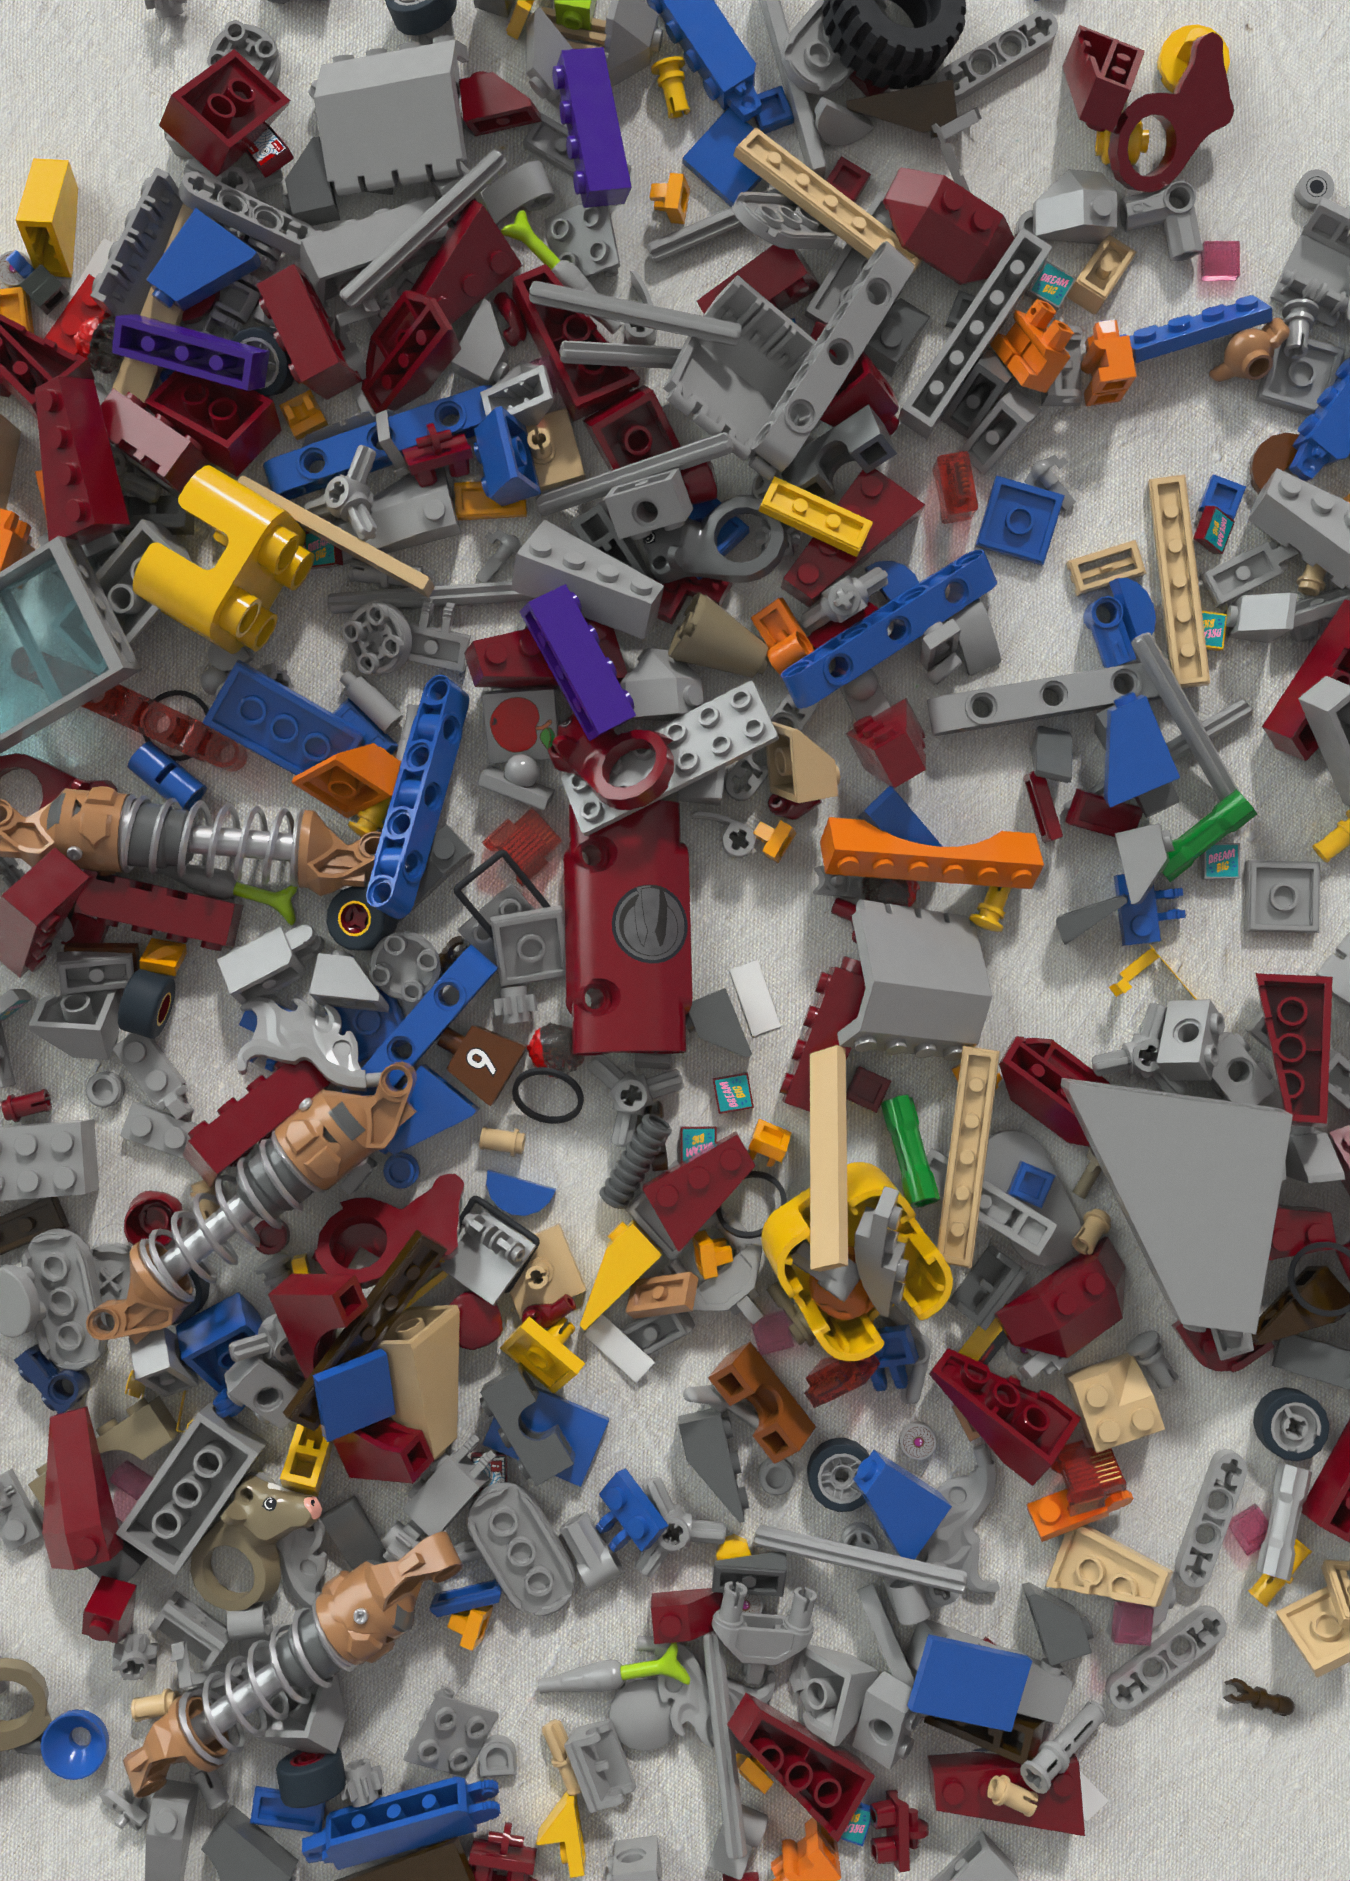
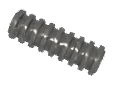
M652 1114L643 1116L642 1123L637 1126V1132L631 1137L632 1142L626 1145L627 1151L622 1152L621 1160H618L615 1164L616 1169L610 1172V1177L606 1179L605 1186L600 1189L599 1194L609 1206L617 1209H626L628 1207L629 1200L634 1197V1191L640 1187L639 1182H642L645 1178L644 1173L649 1172L650 1164L656 1160L655 1155L660 1153V1146L666 1143V1137L672 1133L671 1127L665 1120Z

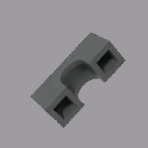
M868 404L800 449L781 475L784 481L827 500L836 494L832 481L836 471L847 462L856 461L867 474L895 456L897 452L886 426Z
M521 1362L483 1385L480 1392L482 1395L480 1403L485 1413L489 1417L494 1415L501 1427L498 1429L500 1438L508 1449L513 1447L519 1457L517 1460L518 1468L526 1480L531 1478L537 1487L574 1464L576 1454L558 1424L546 1431L535 1432L527 1428L523 1423L521 1412L537 1401L539 1392Z

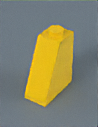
M33 158L15 221L33 268L36 269L42 264L55 277L71 278L74 262L78 186L69 160Z

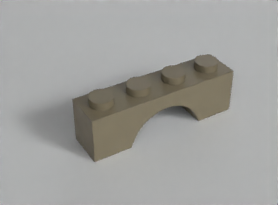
M160 1396L149 1403L144 1397L126 1409L129 1416L119 1423L114 1417L97 1428L96 1432L99 1436L96 1437L100 1454L111 1450H121L143 1460L172 1441L181 1432L176 1431L177 1422ZM47 1462L36 1469L39 1476L28 1484L43 1509Z

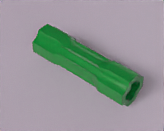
M1237 789L1215 805L1211 813L1178 839L1172 840L1174 851L1168 852L1170 861L1162 872L1169 882L1191 867L1195 859L1227 834L1237 831L1257 815L1252 805Z
M901 1095L885 1100L881 1103V1108L887 1130L891 1134L902 1175L901 1183L905 1199L912 1208H921L934 1204L940 1200L924 1150L913 1097Z

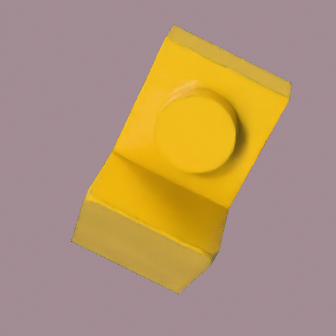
M566 1791L539 1827L536 1845L560 1842L562 1864L568 1863L570 1878L585 1876L586 1853L577 1794L571 1796Z

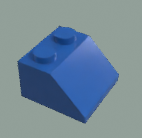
M502 406L494 408L474 429L477 442L474 443L473 447L476 458L482 464L485 476L481 478L483 490L488 498L503 507L540 495L541 490L533 455L527 442L526 426Z
M237 1292L175 1326L181 1359L218 1393L227 1387L224 1374L235 1364L230 1356L229 1344L258 1334V1329L263 1323L258 1311L240 1292Z

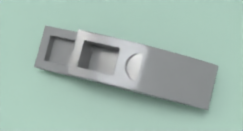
M886 1186L883 1188L876 1209L866 1206L855 1233L854 1249L856 1265L863 1287L880 1315L888 1317L892 1305H900L905 1289V1284L901 1282H904L909 1260L903 1259L906 1244L897 1241L899 1232L893 1231V1229L897 1230L903 1208L897 1206L899 1190Z

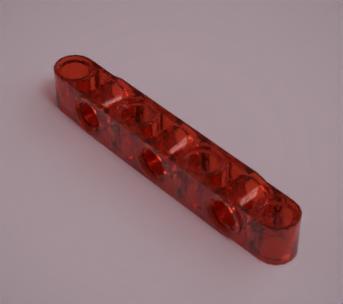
M22 647L13 657L12 663L15 672L46 690L38 672L30 673L29 666L32 660L26 648ZM42 651L64 696L99 676L61 657H54ZM120 684L107 690L102 701L95 703L92 699L82 705V707L223 770L230 772L238 771L247 762V750L243 745L201 721ZM168 716L170 720L168 729L159 733L157 730L159 719ZM232 745L235 750L234 757L229 762L223 763L221 751L226 746Z

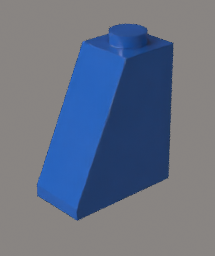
M195 208L146 280L154 290L152 296L169 309L174 304L182 311H185L258 269L262 262L254 249Z
M1135 692L1113 700L1115 707L1107 710L1104 799L1110 808L1180 778L1147 697L1144 695L1136 697Z
M891 786L886 788L857 816L858 819L865 820L878 829L898 838L918 844L943 847Z
M427 1064L420 1065L416 1070L417 1081L409 1101L417 1112L400 1125L398 1133L390 1144L379 1151L385 1155L388 1152L395 1155L472 1117L480 1108Z
M875 1449L868 1458L861 1462L857 1474L853 1478L885 1536L900 1557L915 1560L952 1507L938 1490Z

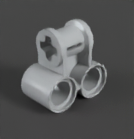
M939 1561L931 1562V1564L948 1567L945 1563ZM883 1576L892 1611L897 1613L899 1623L903 1625L920 1623L929 1618L931 1615L930 1610L949 1605L959 1597L958 1593Z

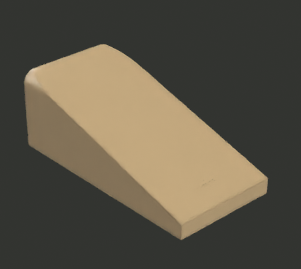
M1109 234L1100 243L1074 282L1067 297L1090 313L1097 314L1137 252Z

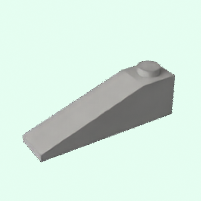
M444 466L435 469L438 481L433 485L422 488L415 476H411V473L375 495L373 497V506L369 513L377 526V536L364 542L387 554L462 534ZM340 518L332 523L358 538L350 522ZM342 551L343 565L349 564L351 559L359 560Z

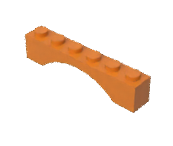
M829 817L820 840L825 874L1032 889L1044 867L1035 833L1000 831L993 837L976 844L958 847H938L898 838L878 829L865 820Z

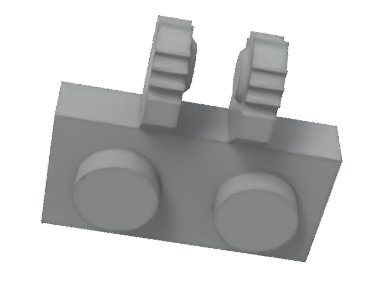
M425 597L419 624L408 622L412 634V647L407 660L464 672L467 663L464 652L470 645L471 635L451 631L455 618V603L447 602L443 609L442 626L439 629L430 627L435 605L432 598Z

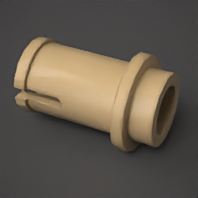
M1306 563L1303 575L1299 576L1296 581L1299 585L1298 591L1307 596H1318L1320 591H1323L1326 587L1324 578L1327 571L1317 563L1313 567Z
M483 1126L479 1148L482 1150L508 1152L511 1157H515L516 1154L522 1155L526 1134L520 1133L519 1129L516 1128L512 1132Z
M202 1180L191 1185L193 1190L190 1193L191 1197H195L199 1193H209L216 1196L215 1184L210 1188ZM201 1199L199 1208L203 1219L206 1220L220 1206L210 1200Z
M1093 1209L1084 1215V1223L1072 1240L1073 1247L1079 1253L1091 1255L1102 1235L1110 1231L1111 1218L1101 1209Z
M167 1688L163 1690L162 1694L134 1698L131 1703L132 1718L135 1719V1722H141L142 1720L166 1715L169 1713V1707L172 1702L180 1696L179 1692Z
M996 1775L991 1779L987 1794L992 1799L994 1805L1001 1806L1004 1804L1023 1813L1027 1817L1034 1814L1037 1805L1030 1803V1800L1038 1802L1037 1793L1010 1782L1009 1777L1006 1775L1000 1777Z

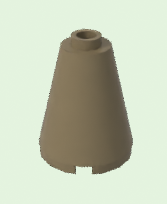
M698 592L683 614L686 617L681 627L677 626L668 650L669 657L676 661L753 678L757 673L762 675L770 662L767 656L768 646L711 598Z

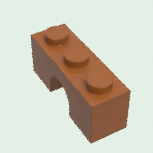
M751 1341L726 1355L708 1377L729 1406L744 1398L753 1404L758 1413L759 1425L752 1436L774 1464L799 1452L816 1428L815 1424Z

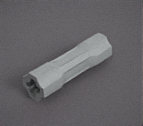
M1278 1463L1273 1487L1274 1500L1266 1539L1261 1544L1256 1568L1257 1572L1290 1581L1296 1555L1294 1545L1302 1506L1308 1496L1312 1476L1311 1471Z

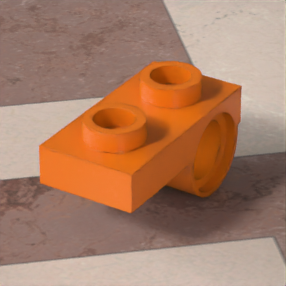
M783 597L776 599L751 617V620L769 648L767 651L768 659L779 675L785 669L815 650Z

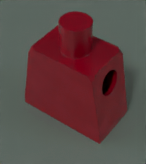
M862 352L820 420L835 427L869 404L886 426L890 436L899 426V419L895 416L899 406L890 384L870 358Z

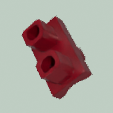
M433 423L426 424L427 436L415 439L417 446L402 450L411 476H415L422 488L433 485L438 481L435 469L443 466H448L451 477L458 478L468 475L470 473L469 459L474 458L471 446L468 445L464 432L453 436L450 429L437 432Z
M896 1789L887 1790L886 1800L870 1804L872 1825L875 1829L886 1828V1836L870 1840V1853L877 1864H894L899 1872L910 1871V1848L917 1849L919 1847V1839L925 1838L929 1834V1825L925 1820L918 1818L917 1809L909 1808L907 1802L898 1799V1791Z
M505 1822L503 1833L489 1831L488 1840L474 1838L468 1864H472V1872L476 1881H492L494 1868L508 1871L506 1881H527L529 1875H533L537 1848L523 1846L524 1837L512 1835V1823Z

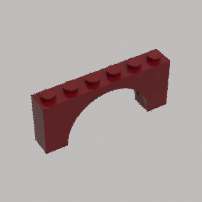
M291 1274L268 1294L305 1380H307L336 1340L337 1328H346L369 1306L356 1274ZM389 1418L333 1440L349 1478L413 1484L434 1461L422 1430L400 1425Z

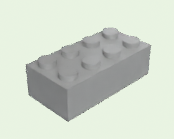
M94 1119L0 1126V1201L85 1195L99 1190Z
M212 1403L207 1404L196 1415L116 1532L122 1539L174 1575L189 1560L199 1542L206 1535L234 1494L237 1486L245 1478V1475L250 1471L268 1442L232 1417L220 1418L216 1414V1407Z

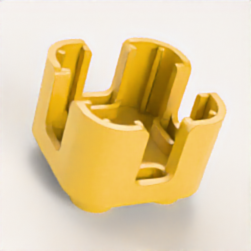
M207 465L198 470L188 481L179 495L178 502L187 513L216 529L213 537L226 549L215 567L205 570L161 543H152L146 549L135 571L133 591L140 598L159 608L160 612L230 654L237 653L244 646L256 652L267 643L277 624L278 616L269 610L283 586L292 591L300 587L312 568L315 555L304 548L306 540L305 531L288 511L216 468Z
M865 1162L847 1164L848 1246L853 1247L855 1246V1233L866 1206L876 1209L884 1186L898 1190L880 1168ZM810 1188L776 1209L768 1217L761 1234L762 1248L782 1288L789 1298L793 1297L823 1349L836 1359L859 1361L870 1357L885 1344L873 1324L874 1319L880 1313L874 1306L869 1312L863 1313L855 1319L843 1320L833 1318L820 1310L811 1297L809 1288L810 1274L793 1264V1259L789 1254L797 1244L805 1239L810 1244ZM899 1192L897 1206L903 1208L899 1226L897 1230L893 1229V1231L899 1232L897 1241L906 1244L903 1259L909 1260L904 1282H901L905 1284L901 1301L908 1303L919 1320H925L937 1313L948 1301L953 1287L952 1272L938 1248L915 1219L916 1214Z

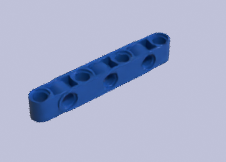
M492 385L479 386L388 417L390 438L403 456V449L417 446L416 438L428 435L426 424L429 423L434 424L437 432L450 429L452 436L463 432L466 439L476 436L474 429L486 418L480 392L491 388ZM454 414L460 417L454 426L448 427L442 424L448 415ZM373 422L271 458L263 464V469L271 491L288 500H292L326 488L328 483L333 478L340 476V474L347 476L359 445L367 446L376 451V457L370 473L394 464L384 450L376 449L378 432L377 423ZM315 461H325L322 471L310 473V466Z
M979 549L964 554L785 669L781 673V678L796 708H807L819 702L922 636L933 624L947 620L992 590L997 585V580L984 550ZM949 585V587H950V593H949L948 597L946 598V596H945V590H946L947 586ZM893 622V630L888 636V626ZM835 658L836 666L830 673L829 664Z
M445 675L432 677L424 687L397 776L367 887V902L372 907L395 919H402L407 916L414 906L443 807L469 707V695Z
M471 944L361 1069L365 1070L366 1073L383 1072L389 1065L401 1061L414 1066L498 970V967ZM450 985L458 990L459 1000L457 1004H449L444 1000L442 994L445 986ZM400 1039L408 1041L412 1046V1054L408 1058L402 1057L397 1052L396 1043ZM392 1070L389 1076L392 1086L396 1087L406 1074L401 1070ZM377 1087L367 1088V1092L345 1088L341 1092L369 1096L376 1094Z

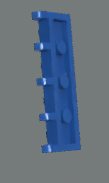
M1249 295L1237 299L1236 303L1225 306L1220 304L1206 308L1202 311V314L1193 317L1188 314L1173 318L1164 326L1152 325L1138 329L1134 332V335L1129 336L1134 362L1139 363L1271 322L1272 307L1256 296Z

